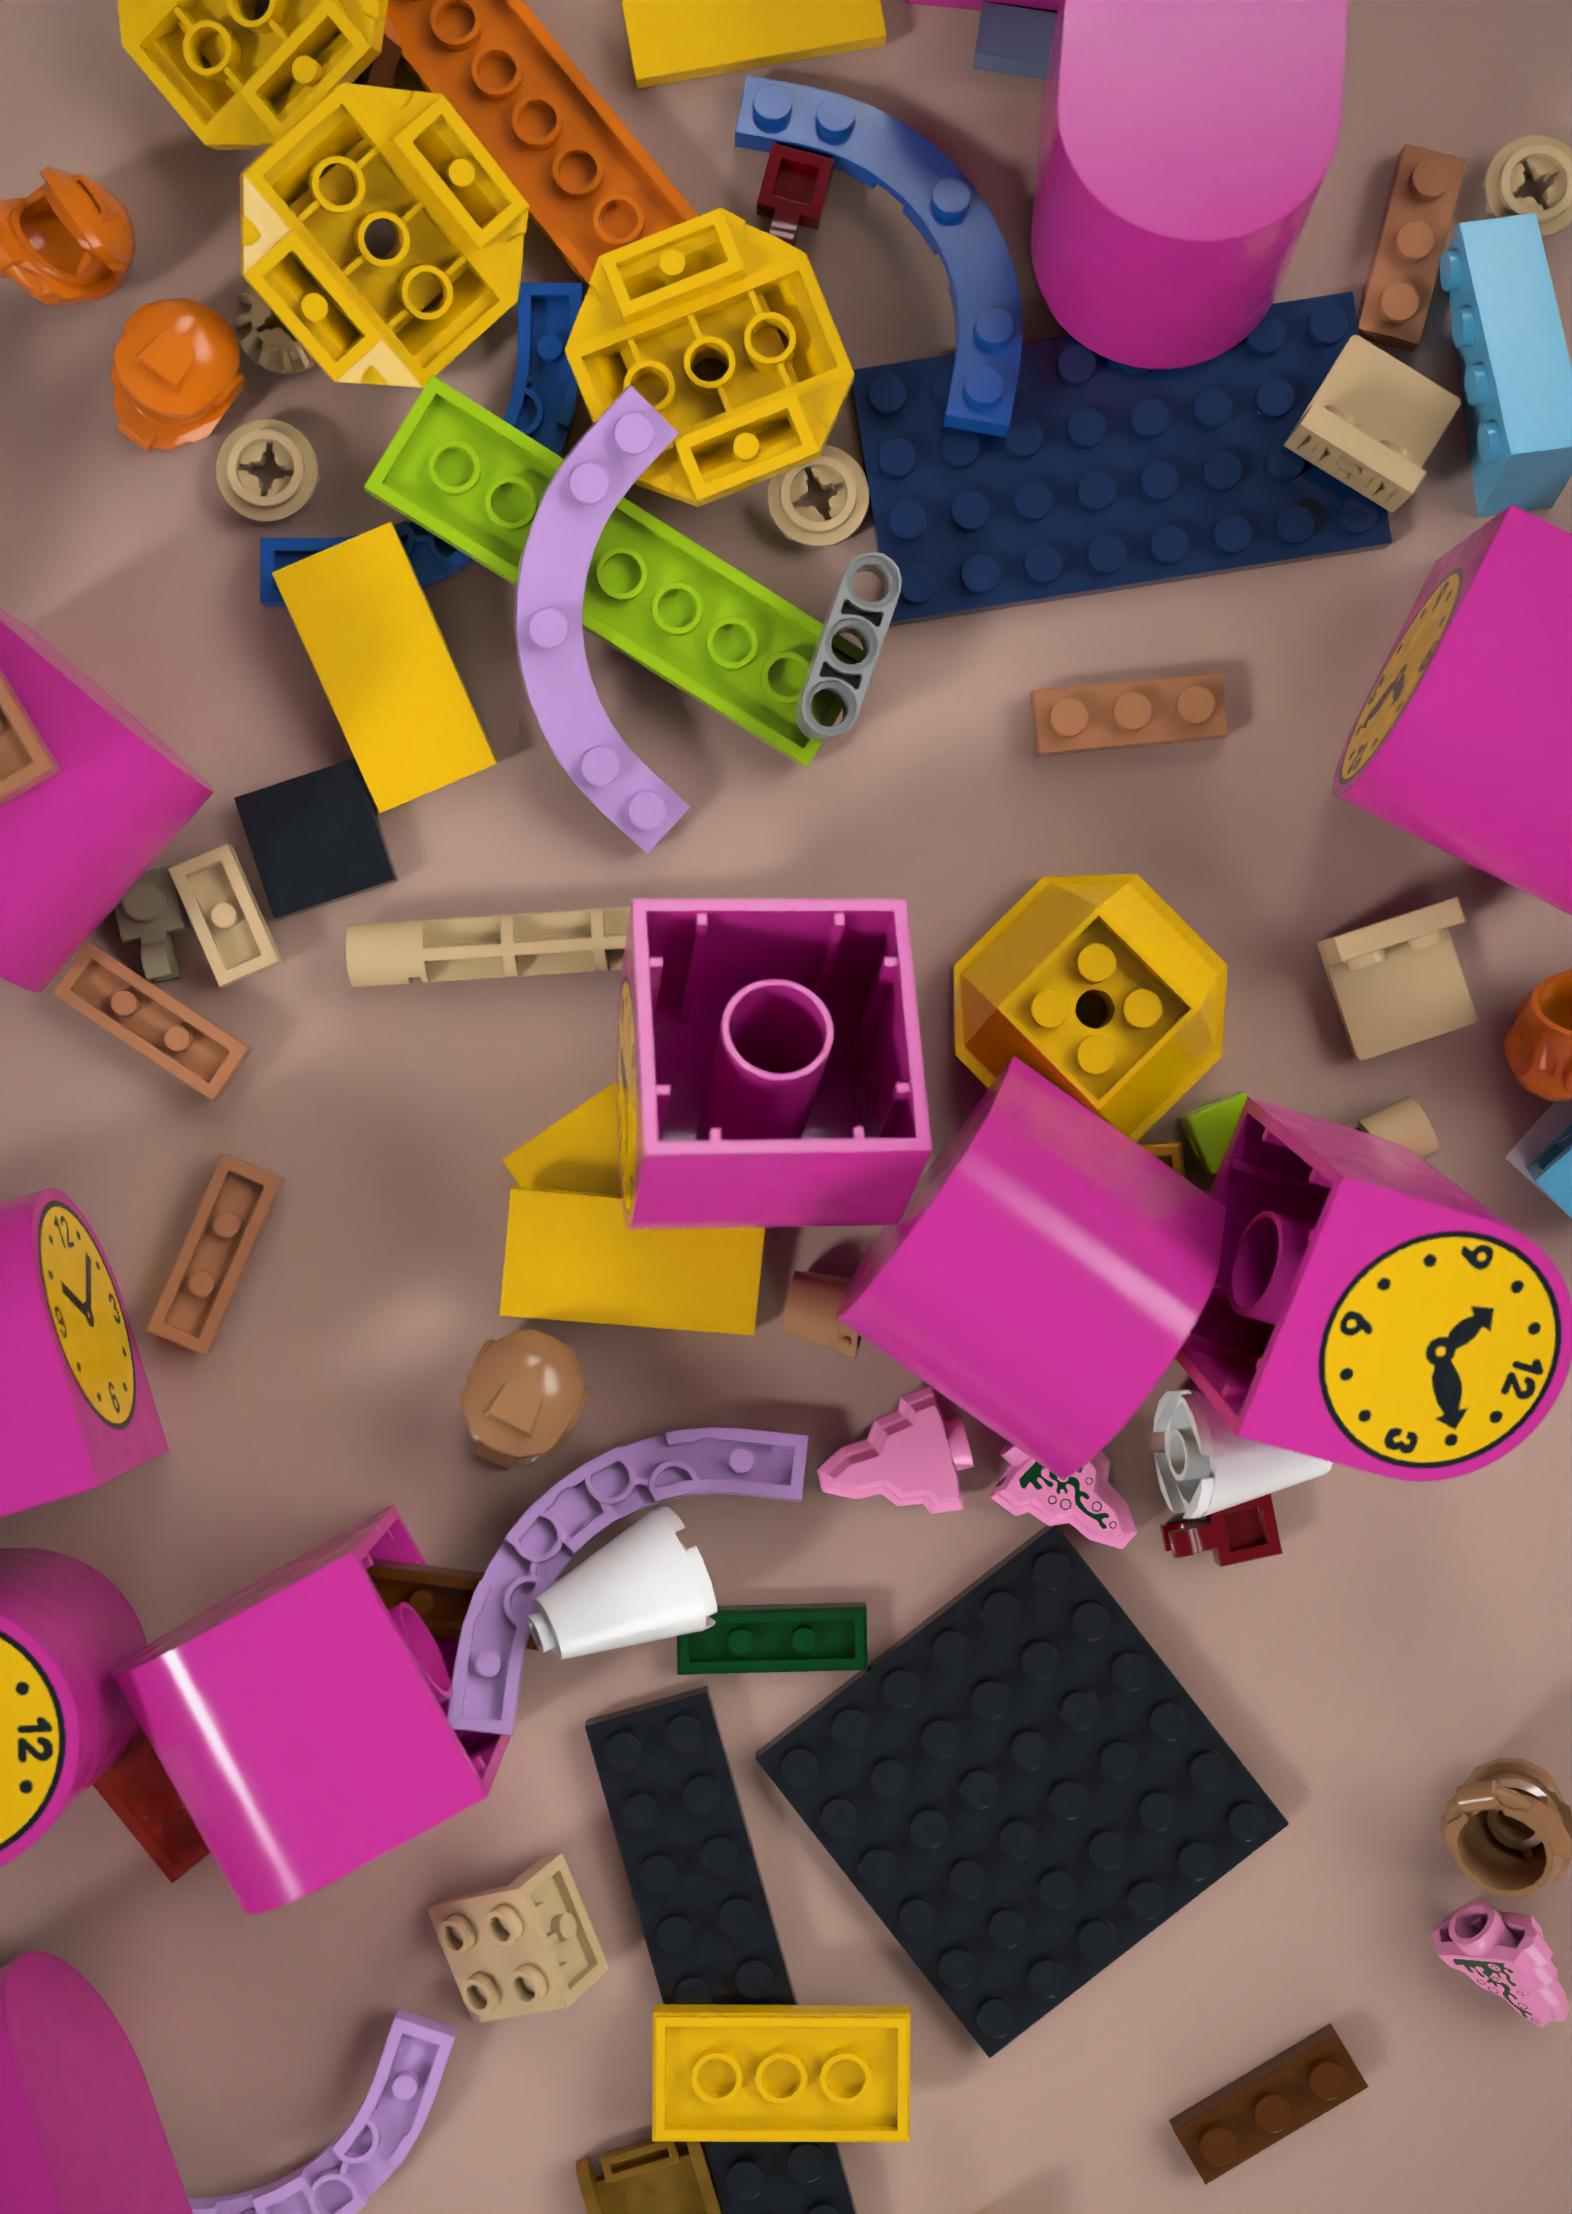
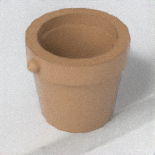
M795 1271L786 1300L782 1333L835 1350L838 1355L856 1358L862 1337L835 1318L855 1273L852 1276Z

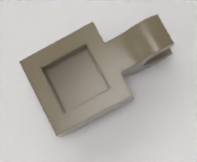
M171 865L146 871L114 908L121 941L126 944L141 942V961L147 980L154 979L155 983L182 978L172 934L190 930L186 909L168 870L172 867Z

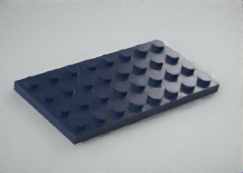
M1353 291L1272 304L1257 327L1233 348L1213 359L1182 368L1147 369L1118 363L1086 348L1072 336L1022 343L1020 369L1010 427L1006 438L943 426L955 354L854 369L855 376L851 391L864 473L869 487V504L877 553H883L891 558L900 569L902 577L901 592L889 627L1386 549L1392 543L1387 510L1283 446L1348 340L1353 335H1359Z

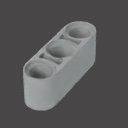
M868 552L860 554L849 563L837 581L795 707L794 715L798 728L806 737L813 741L828 742L836 740L854 725L859 716L902 586L900 569L891 558L883 553ZM863 571L872 572L879 577L884 587V596L881 601L867 602L859 598L853 587V577L856 573ZM843 632L851 633L859 639L863 647V658L860 663L853 665L844 664L836 658L831 646L834 635ZM822 693L830 694L839 701L843 711L842 720L839 725L827 727L816 722L810 710L811 700L815 695Z

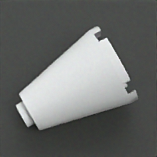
M1188 1389L1166 1391L1158 1403L1153 1432H1165V1452L1154 1453L1155 1469L1160 1490L1169 1509L1174 1514L1185 1513L1183 1519H1198L1327 1474L1332 1467L1333 1462L1237 1436L1200 1391Z
M661 1506L647 1513L534 1598L533 1606L535 1613L527 1616V1623L532 1638L541 1653L551 1650L558 1660L700 1632L715 1625L716 1621L709 1616L717 1613V1602L704 1561L696 1545L686 1549L677 1538L675 1532L686 1527L669 1507Z

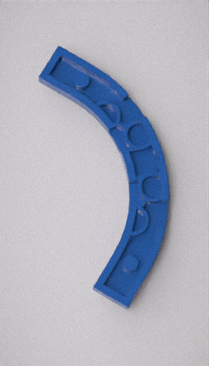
M746 75L735 130V147L770 153L772 143L835 159L834 169L852 176L872 189L879 185L903 205L902 213L921 233L934 255H939L950 282L948 290L954 312L956 337L953 372L943 426L1006 438L1010 427L1020 369L1023 340L1022 303L1017 275L1007 243L992 212L974 185L955 163L928 139L902 121L871 105L842 94L810 86Z
M520 282L516 374L511 398L503 420L562 457L575 422L581 393L568 363L565 347L584 300L583 284ZM405 520L395 525L423 590L459 573L475 562L469 556L413 521L408 523ZM358 535L334 538H260V602L265 607H287L272 572Z

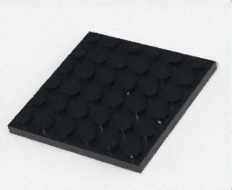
M1046 1525L869 1663L868 1670H860L756 1752V1761L989 2059L1289 1825L1283 1814L1057 1525Z

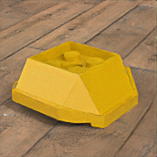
M118 0L121 43L204 145L215 150L268 149L339 83L352 84L380 55L389 0H270L266 13L257 20L255 18V7L258 0Z
M339 83L240 173V274L332 381L423 388L431 375L436 376L518 302L524 234H526L530 205L443 94ZM381 218L393 230L394 245L386 256L375 258L365 246L364 234L372 221Z
M722 207L600 255L589 281L588 291L565 347L568 363L593 424L624 389L631 385L679 433L633 484L696 507L819 459L853 385L855 376L807 254L769 233L746 224V220ZM708 358L720 360L728 368L722 378L710 382L699 379L693 373V369L700 361Z
M1138 874L1043 876L952 966L953 1056L987 1090L1012 1057L1015 1056L1136 1143L1223 1056L1228 965ZM1085 992L1098 994L1103 998L1107 1006L1106 1019L1096 1029L1083 1025L1076 1015L1077 1001Z

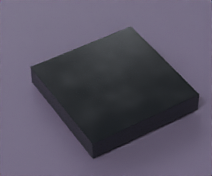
M355 758L234 798L275 920L279 921L398 882L367 784Z

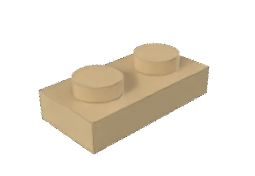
M229 844L222 845L168 869L219 987L226 988L283 963L233 846Z

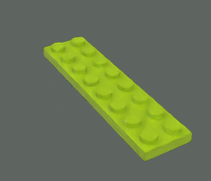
M431 375L364 485V489L376 499L516 586L520 557L525 548L530 526L538 510V504L564 459ZM622 497L606 522L592 555L583 597L582 628L802 767H808L822 742L813 741L806 737L798 728L794 714L796 702L823 624L628 499ZM839 634L833 636L831 646L833 654L839 661L850 665L861 662L863 649ZM822 693L812 698L810 710L816 722L823 726L832 727L840 715L842 707L835 697Z

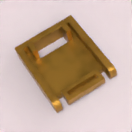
M652 2138L603 2152L600 2154V2163L604 2174L596 2176L590 2157L576 2161L577 2179L588 2214H723L703 2142H687L688 2149L681 2151L678 2142L652 2141Z

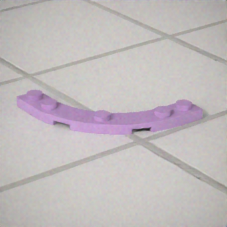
M630 385L624 389L561 462L540 499L538 510L530 526L524 551H522L515 590L514 628L518 663L529 703H531L539 727L555 758L586 797L648 854L685 814L690 806L637 757L612 725L600 703L591 679L585 654L582 628L583 597L587 573L602 530L618 502L633 483L679 434Z
M707 1427L667 1432L665 1435L647 1438L625 1447L614 1448L583 1464L557 1482L530 1506L504 1538L505 1541L491 1560L482 1580L479 1581L473 1593L462 1626L452 1680L453 1694L450 1697L447 1717L452 1728L514 1736L522 1668L527 1643L531 1634L527 1623V1616L535 1613L533 1600L556 1582L562 1571L574 1557L595 1537L618 1521L639 1510L664 1501L687 1496L722 1494L801 1502L808 1436L742 1428Z
M398 2008L371 2087L358 2111L343 2131L308 2163L281 2179L237 2194L188 2198L193 2214L357 2213L367 2204L369 2197L389 2178L395 2168L398 2169L419 2136L435 2099L458 2027Z

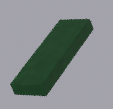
M866 1602L717 1606V1613L709 1616L716 1621L714 1626L704 1631L677 1636V1675L868 1670Z

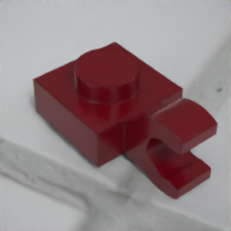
M772 143L757 200L756 211L758 215L773 218L769 234L795 247L799 225L818 230L834 170L835 159Z
M1271 1493L1212 1513L1203 1520H1182L1160 1526L1165 1551H1172L1174 1558L1191 1556L1212 1550L1215 1563L1220 1567L1283 1554Z

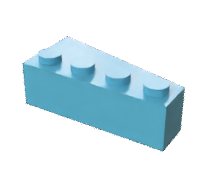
M1532 213L1459 223L1448 251H1444L1441 254L1439 275L1441 286L1444 291H1448L1452 336L1456 348L1477 516L1498 515L1511 504L1524 511L1552 508L1572 475V366L1537 215Z

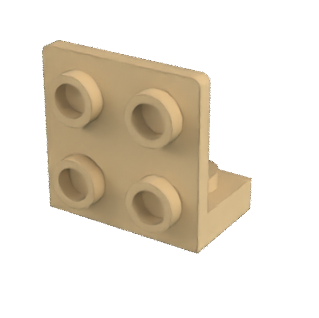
M1353 335L1344 346L1283 446L1393 513L1413 495L1427 471L1423 470L1422 467L1460 407L1461 400L1361 336Z
M1458 897L1437 902L1316 942L1353 1056L1356 1060L1361 1061L1476 1023L1477 1015L1448 929L1450 926L1465 922Z
M562 1852L543 1856L505 1887L437 1900L427 1909L462 1999L472 2021L475 2023L567 2009L609 1970Z

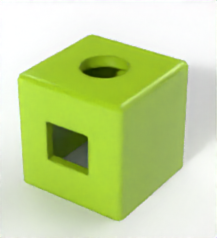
M1246 1092L1230 1093L1177 1117L1198 1169L1202 1174L1216 1175L1218 1173L1247 1100Z

